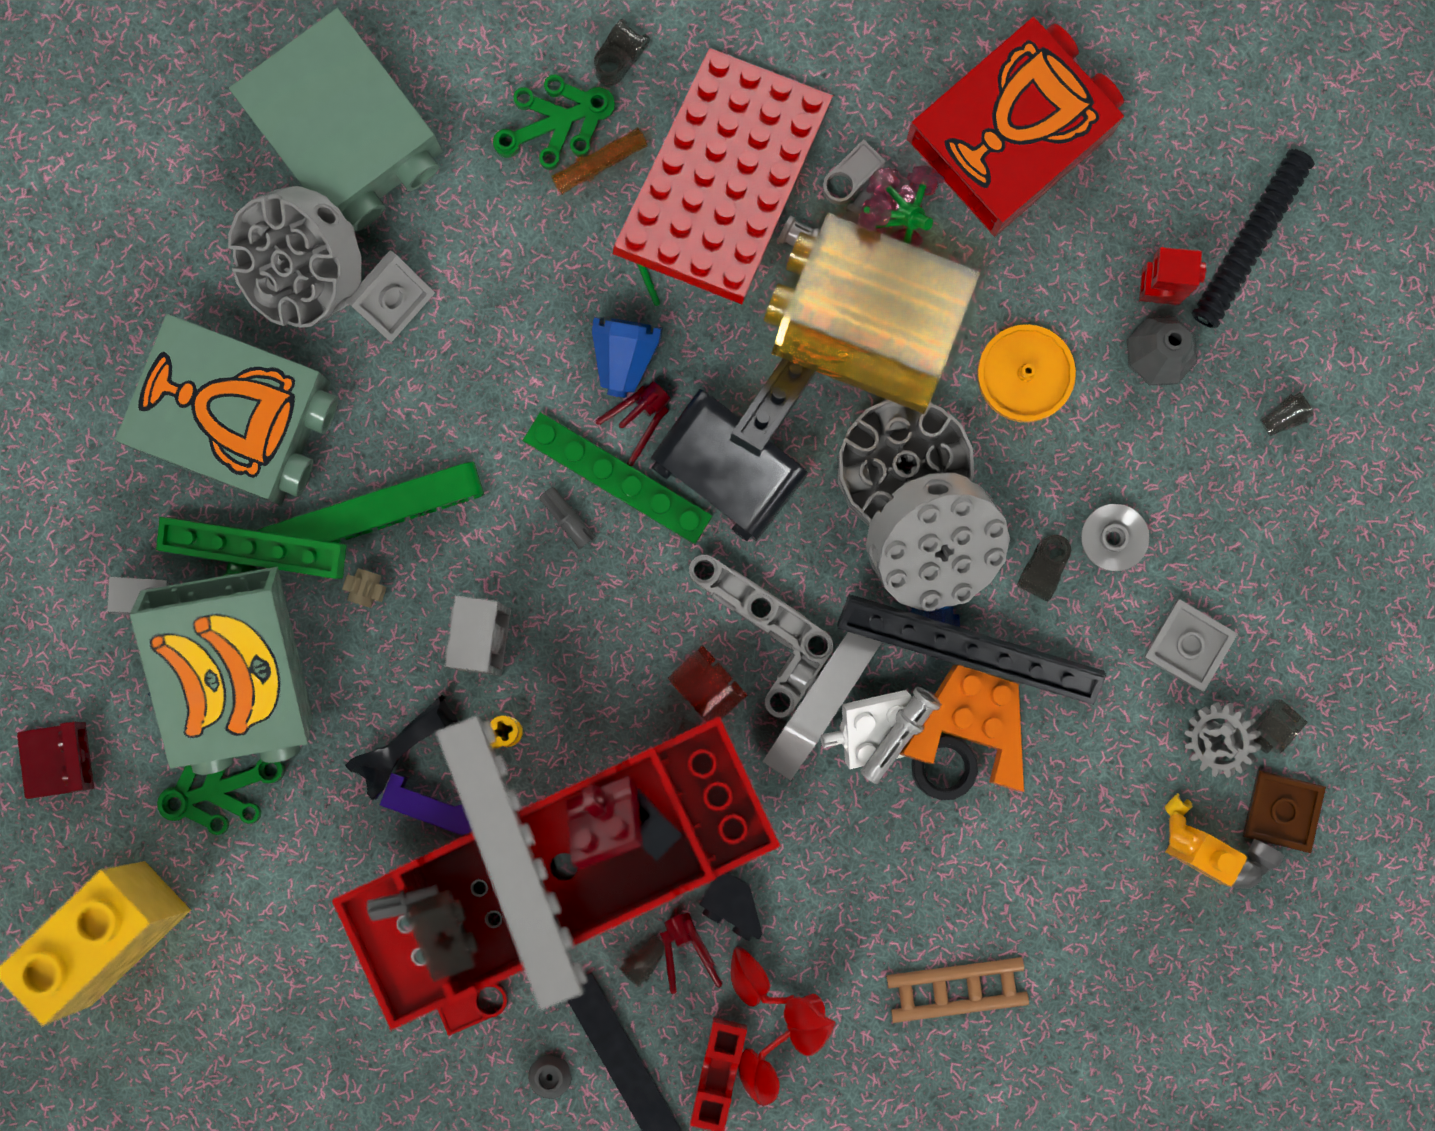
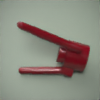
M652 381L646 388L642 386L635 394L596 419V424L601 425L635 402L637 406L619 423L620 428L627 426L642 411L649 417L653 413L655 414L628 460L627 464L629 466L634 465L660 420L669 412L665 406L671 401V398L657 383Z
M690 913L675 916L664 922L667 931L660 933V936L664 943L670 993L675 994L677 992L672 942L676 943L677 948L692 943L715 986L720 988L722 982L713 967L714 961L698 935Z

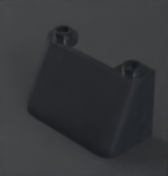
M699 389L650 457L654 462L651 468L665 479L673 476L681 480L730 518L731 522L735 524L731 529L734 533L745 541H748L751 537L757 542L804 482L807 471L772 442L768 443L760 457L729 440L731 433L741 418L711 395Z

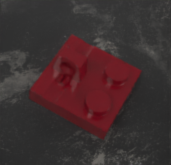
M630 777L600 788L593 784L582 789L583 795L567 800L571 864L578 869L642 846L636 782Z

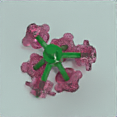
M924 165L915 166L912 170L913 173H908L907 175L910 184L901 186L900 191L897 192L895 189L900 183V179L896 176L898 170L896 168L892 170L890 167L880 168L869 179L870 185L866 191L868 193L872 192L874 195L870 200L867 199L862 206V212H860L857 222L858 232L863 237L864 243L869 245L873 239L877 240L885 236L886 227L903 225L907 228L900 229L890 235L892 248L889 254L895 259L901 258L918 261L923 255V252L920 250L923 238L915 230L921 228L928 231L933 225V219L925 215L921 202L924 195L935 194L939 187L938 184L944 182V177L938 174L932 167Z

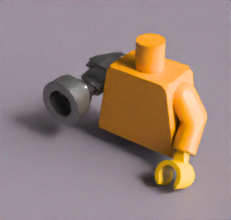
M1177 793L1165 805L1166 812L1171 816L1169 818L1170 844L1165 853L1219 884L1233 888L1252 889L1262 881V875H1265L1270 869L1279 868L1285 857L1284 854L1254 839L1248 850L1251 860L1247 861V856L1206 832L1186 825L1184 815L1193 807L1190 800L1186 799L1182 802L1179 797L1180 795Z

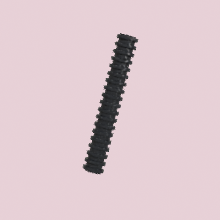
M1289 149L1287 151V158L1281 161L1282 167H1278L1276 170L1277 176L1271 178V184L1265 188L1266 193H1263L1260 197L1261 202L1255 205L1256 211H1252L1249 215L1251 220L1245 222V229H1241L1239 232L1240 237L1234 240L1235 246H1231L1228 250L1230 255L1224 257L1223 261L1225 264H1221L1218 267L1219 273L1214 274V282L1208 284L1209 291L1203 292L1202 297L1204 299L1199 300L1197 303L1198 309L1195 308L1192 311L1194 319L1209 328H1217L1220 325L1219 319L1224 318V310H1228L1231 306L1229 301L1235 300L1236 295L1234 293L1240 291V284L1246 281L1245 275H1249L1252 271L1250 266H1254L1257 263L1256 257L1261 256V248H1265L1268 244L1266 240L1271 239L1273 236L1271 231L1277 229V222L1283 219L1282 213H1286L1289 209L1287 204L1293 202V196L1299 192L1298 187H1301L1304 183L1303 178L1309 175L1308 169L1314 167L1315 163L1307 153L1297 149ZM1198 317H1201L1204 320L1208 321V324L1200 321Z

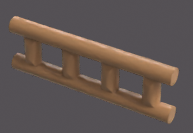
M1023 958L886 975L888 989L899 988L901 1008L891 1009L892 1022L898 1023L1029 1005L1027 991L1017 993L1014 972L1024 971ZM1000 974L1003 995L983 997L980 977ZM966 979L969 999L949 1002L946 981ZM932 983L935 1004L915 1006L912 986Z

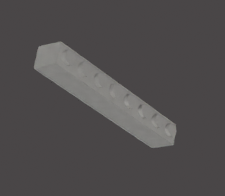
M475 716L436 731L540 1010L581 995L584 992L582 984L587 983L586 974L581 962L574 963L569 951V949L574 948L572 937L568 928L561 929L556 915L561 913L558 900L554 892L548 894L543 882V880L548 879L546 868L542 859H535L530 846L535 844V840L528 823L521 824L517 811L522 810L521 802L516 790L512 789L509 791L504 777L509 775V771L503 756L495 755L491 743L496 741V737L489 720L483 722L481 716Z

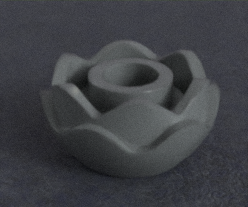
M544 1055L530 1067L528 1073L530 1087L534 1093L542 1098H557L566 1092L571 1084L570 1068L564 1059L553 1055ZM548 1074L553 1076V1079L550 1081L546 1078Z

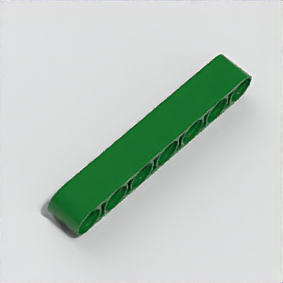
M468 462L272 524L256 531L339 543L341 542L340 539L344 537L346 540L371 533L373 532L372 528L375 527L380 530L405 522L404 518L409 517L411 520L436 512L438 507L445 509L469 501L468 498L472 496L474 499H477L484 495L475 462Z

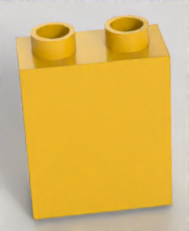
M146 861L100 870L0 966V981L42 1026L92 1006L176 926L191 909Z

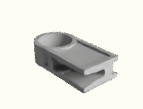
M863 139L824 178L822 189L825 198L832 204H846L873 177L874 172H878L885 166L884 163L886 161ZM835 176L847 178L852 187L850 194L844 198L833 197L827 190L828 181Z

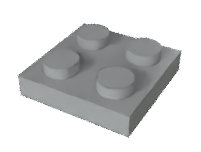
M390 250L360 283L355 293L345 301L383 337L392 342L435 292L404 261Z
M1177 599L1143 658L1202 693L1206 690L1238 633L1184 601Z

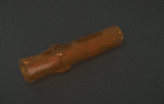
M637 127L621 138L600 148L598 151L584 158L582 156L576 158L574 164L553 174L551 179L558 192L563 195L585 181L588 183L593 181L594 176L648 147L647 141Z

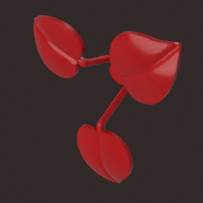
M736 946L732 955L730 973L732 985L738 997L751 1007L757 1006L760 1000L764 1004H786L783 1015L788 1030L761 1050L759 1055L751 1048L745 1049L742 1052L740 1064L738 1065L740 1080L746 1092L756 1103L764 1107L777 1099L780 1088L775 1069L765 1060L767 1054L790 1037L793 1046L799 1053L804 1056L814 1055L826 1044L836 1022L825 1016L824 1003L817 994L812 993L802 998L795 997L794 995L788 997L767 996L766 994L770 990V982L766 972L745 949Z

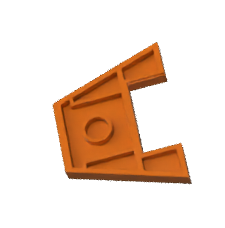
M958 664L953 665L934 695L940 701L941 707L939 710H934L923 724L924 730L922 733L914 734L899 755L929 764L934 763L941 732L996 749L997 753L989 783L1024 792L1019 684Z

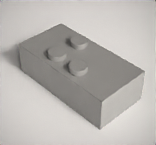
M455 596L450 618V635L445 652V667L465 672L502 676L511 609L498 601Z

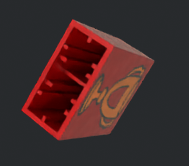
M1034 16L911 122L907 141L994 237L1001 233L1110 138L1125 117L1118 109L1124 104V99L1117 86L1102 73H1097L1090 79L1073 60L1079 54V50L1069 33L1055 23L1045 29Z

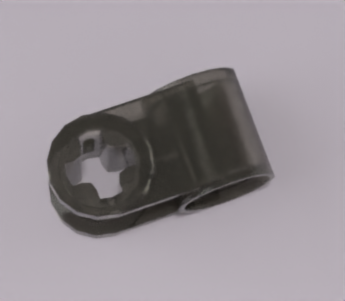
M620 19L594 57V70L597 80L605 86L618 84L633 63L645 51L650 37L646 34L640 35L627 26V21ZM606 62H613L618 66L612 72H606L601 69V66Z
M1051 535L1041 539L1031 559L1025 566L1017 587L1048 602L1059 584L1061 574L1071 555L1069 541L1061 535ZM1057 542V549L1061 552V555L1050 558V551L1046 547Z

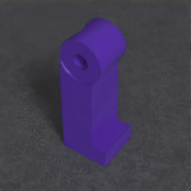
M391 773L380 806L456 834L463 835L473 831L463 804L454 806L405 788L408 777Z

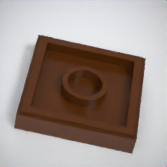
M1257 770L1242 837L1312 853L1326 787Z

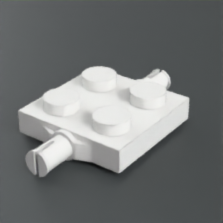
M907 690L842 704L843 719L839 731L822 734L820 739L822 747L826 748L842 744L845 753V763L849 769L865 766L896 724L897 712L905 709L911 700V695Z

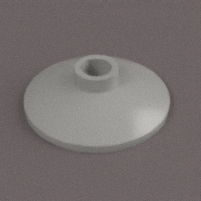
M1108 504L1096 509L1088 516L1082 527L1081 543L1086 556L1093 564L1107 571H1123L1135 566L1146 554L1149 546V530L1143 517L1131 507L1122 504ZM1111 532L1119 536V542L1116 545L1110 544L1107 540V536Z

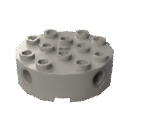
M300 186L281 188L252 199L236 213L228 233V249H233V258L236 265L232 268L238 287L250 305L270 322L282 326L289 324L299 328L311 327L336 315L349 305L345 300L355 293L361 283L362 257L355 237L354 227L345 219L339 208L331 203L326 196Z
M918 397L890 398L867 408L848 428L837 457L838 485L848 507L869 526L877 510L882 511L884 506L894 498L892 493L905 483L928 474L957 473L967 477L972 482L974 477L973 448L962 424L943 408ZM901 459H905L906 464L913 465L908 474H904L903 470L897 469Z
M957 473L928 474L905 483L892 493L894 498L884 506L882 511L877 510L870 521L866 548L871 566L884 588L900 604L918 610L933 611L936 609H947L957 604L969 602L977 593L993 581L1006 561L1010 536L1005 517L989 494L979 484L973 483L967 477Z

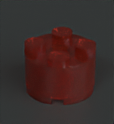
M702 645L677 667L668 679L706 722L718 716L722 720L748 694L736 681L729 684L733 680L732 676L719 662L714 666L712 665L716 659Z

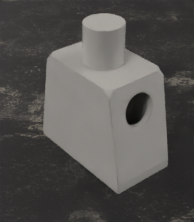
M109 577L107 611L113 615H129L141 590L170 586V583L167 580Z

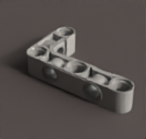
M699 555L695 557L690 563L689 574L691 580L697 586L793 651L765 698V708L771 716L783 718L790 715L801 698L807 694L820 674V669L833 650L831 636L811 623L804 615L712 556ZM707 562L713 566L714 574L710 579L701 580L695 575V568L699 563ZM758 599L767 601L770 605V613L763 618L756 617L751 611V605L754 601ZM821 637L825 640L827 649L824 654L816 656L809 651L808 642L811 638ZM783 693L788 697L789 707L785 712L778 713L771 708L770 699L774 694Z

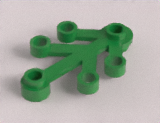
M559 75L548 76L545 79L544 87L549 96H562L578 103V105L566 109L533 96L532 91L528 88L522 87L517 89L513 96L517 108L521 110L530 109L547 116V118L516 131L510 129L498 131L493 138V146L496 153L504 158L513 157L518 153L520 144L554 131L548 147L543 149L539 155L542 167L546 170H554L560 163L559 155L572 123L585 118L579 135L574 136L570 141L572 153L577 157H585L590 152V141L598 122L609 118L614 111L615 101L610 91L602 87H594L586 92L565 84ZM553 81L561 84L560 88L556 91L548 88L549 84ZM522 94L530 96V100L525 104L518 102V98ZM600 98L604 101V105L600 108H595L592 106L593 100ZM503 137H510L512 139V143L509 146L504 147L500 145ZM578 141H583L587 144L586 148L582 151H577L574 145ZM547 154H553L556 159L553 163L547 164L543 161L544 157Z
M261 759L257 762L254 769L221 780L226 771L224 769L217 773L208 774L202 787L192 791L189 790L196 774L193 773L191 765H187L176 786L167 788L160 794L157 801L158 811L162 817L170 821H179L185 817L207 827L208 831L213 835H221L228 830V819L221 814L212 816L194 806V804L207 800L238 815L244 823H255L261 817L260 807L254 803L245 804L225 793L259 781L263 783H276L280 781L285 774L284 763L282 761L273 763L277 767V773L272 777L266 773V767L270 763L263 762ZM174 797H177L181 802L180 808L176 811L170 807V800ZM248 807L254 808L256 812L252 820H248L244 814ZM216 818L223 821V828L220 831L214 830L212 826Z

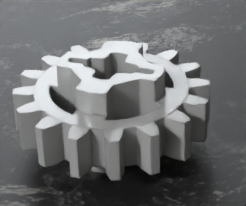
M1219 702L1212 704L1210 710L1205 706L1198 711L1199 716L1195 715L1189 720L1194 728H1189L1185 731V735L1192 738V741L1185 744V748L1194 749L1195 751L1190 760L1196 761L1200 759L1202 761L1200 766L1202 772L1211 767L1213 777L1220 775L1222 770H1224L1227 778L1233 776L1235 770L1241 774L1247 769L1246 763L1251 765L1257 759L1251 752H1257L1261 749V745L1254 742V739L1261 735V731H1252L1250 727L1256 720L1252 718L1246 721L1243 718L1246 712L1244 708L1237 713L1233 712V703L1225 705L1223 710ZM1221 718L1227 721L1226 723L1219 724L1216 721L1211 722L1210 720ZM1221 734L1226 737L1224 740L1225 745L1220 743L1222 739ZM1222 756H1227L1230 759L1235 758V760L1232 761H1222L1218 759Z

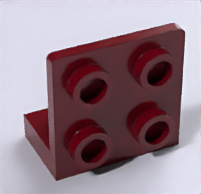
M86 722L61 723L60 726L17 733L26 799L94 789Z

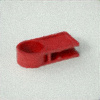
M499 983L487 986L498 989L503 996V1005L497 1012L490 1013L481 1009L478 1004L481 990L452 1005L449 1003L438 1008L437 1010L448 1036L501 1014L508 1003V995L505 988Z

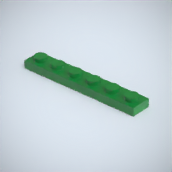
M541 412L522 440L524 443L696 545L713 517L711 514Z
M160 517L156 550L264 568L278 567V570L343 579L347 544L172 517Z

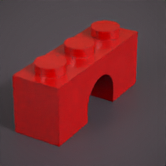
M1160 247L1154 254L1153 262H1147L1142 268L1139 301L1180 305L1197 289L1199 283H1203L1205 280L1206 262H1201L1202 251Z
M713 1017L690 1118V1126L711 1131H725L735 1077L747 1033L746 1024Z

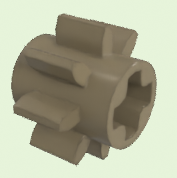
M357 568L355 576L347 574L342 590L349 592L347 601L369 608L372 607L374 600L382 602L387 588L379 584L382 576Z

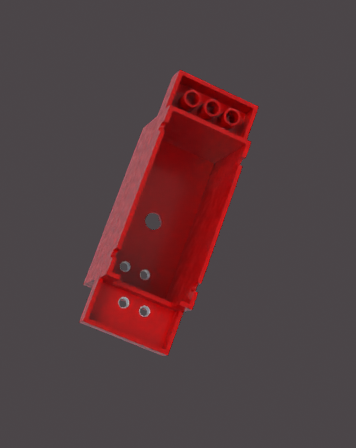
M720 716L517 811L521 824L528 823L535 840V844L530 846L535 859L541 858L544 863L548 879L543 880L548 894L554 892L561 909V913L556 915L561 929L568 928L574 946L781 847ZM625 776L630 777L636 782V786L683 835L657 861L639 846L584 868H577L576 874L569 880H560L551 871V862L556 855L561 853L571 855L567 800L583 795L582 789L593 784L600 788L621 780ZM473 832L332 899L336 912L391 1031L449 1003L452 1005L487 986H492L525 970ZM477 881H481L486 885V891L483 894H477L474 891V884ZM433 885L438 887L437 893L440 895L441 908L410 913V917H408L412 920V928L410 930H404L400 925L401 919L405 917L404 914L376 921L371 920L368 915L367 902L371 899L399 894L403 889L407 892ZM495 912L500 916V923L498 925H491L489 923L488 916L490 913ZM422 949L427 953V960L425 962H418L416 960L415 952Z

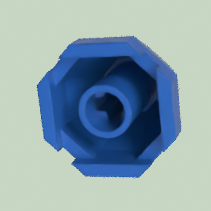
M594 317L592 335L600 386L608 389L607 395L627 398L628 392L634 393L649 366L661 342L663 328L657 326L653 328V332H650L651 325L613 318H611V321L605 320V324H603L604 317Z

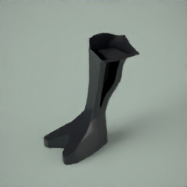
M439 696L388 745L355 756L345 764L350 772L357 773L365 778L367 795L371 800H376L383 792L392 770L399 758L407 750L436 731L460 723L456 715L444 700L446 696Z

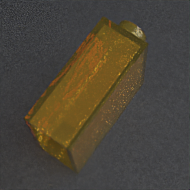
M827 213L817 238L800 232L786 266L787 271L800 275L796 288L793 289L778 283L768 305L763 322L779 328L771 354L925 414L941 378L980 272Z

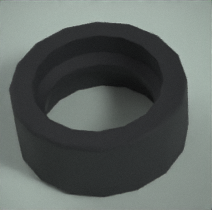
M940 736L938 748H950L961 755L965 769L962 779L950 788L934 786L925 774V762L915 759L911 763L912 776L917 787L927 796L938 800H954L965 795L974 785L978 774L977 759L972 748L963 740L952 736Z

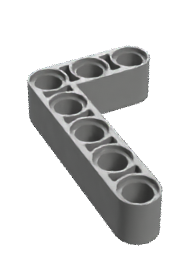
M847 632L762 761L763 763L791 781L882 643L881 641Z

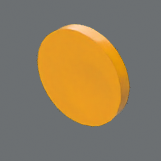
M1017 325L998 333L986 345L977 368L978 385L984 400L996 413L1016 422H1036L1053 415L1070 397L1076 378L1075 362L1068 346L1054 332L1037 325Z

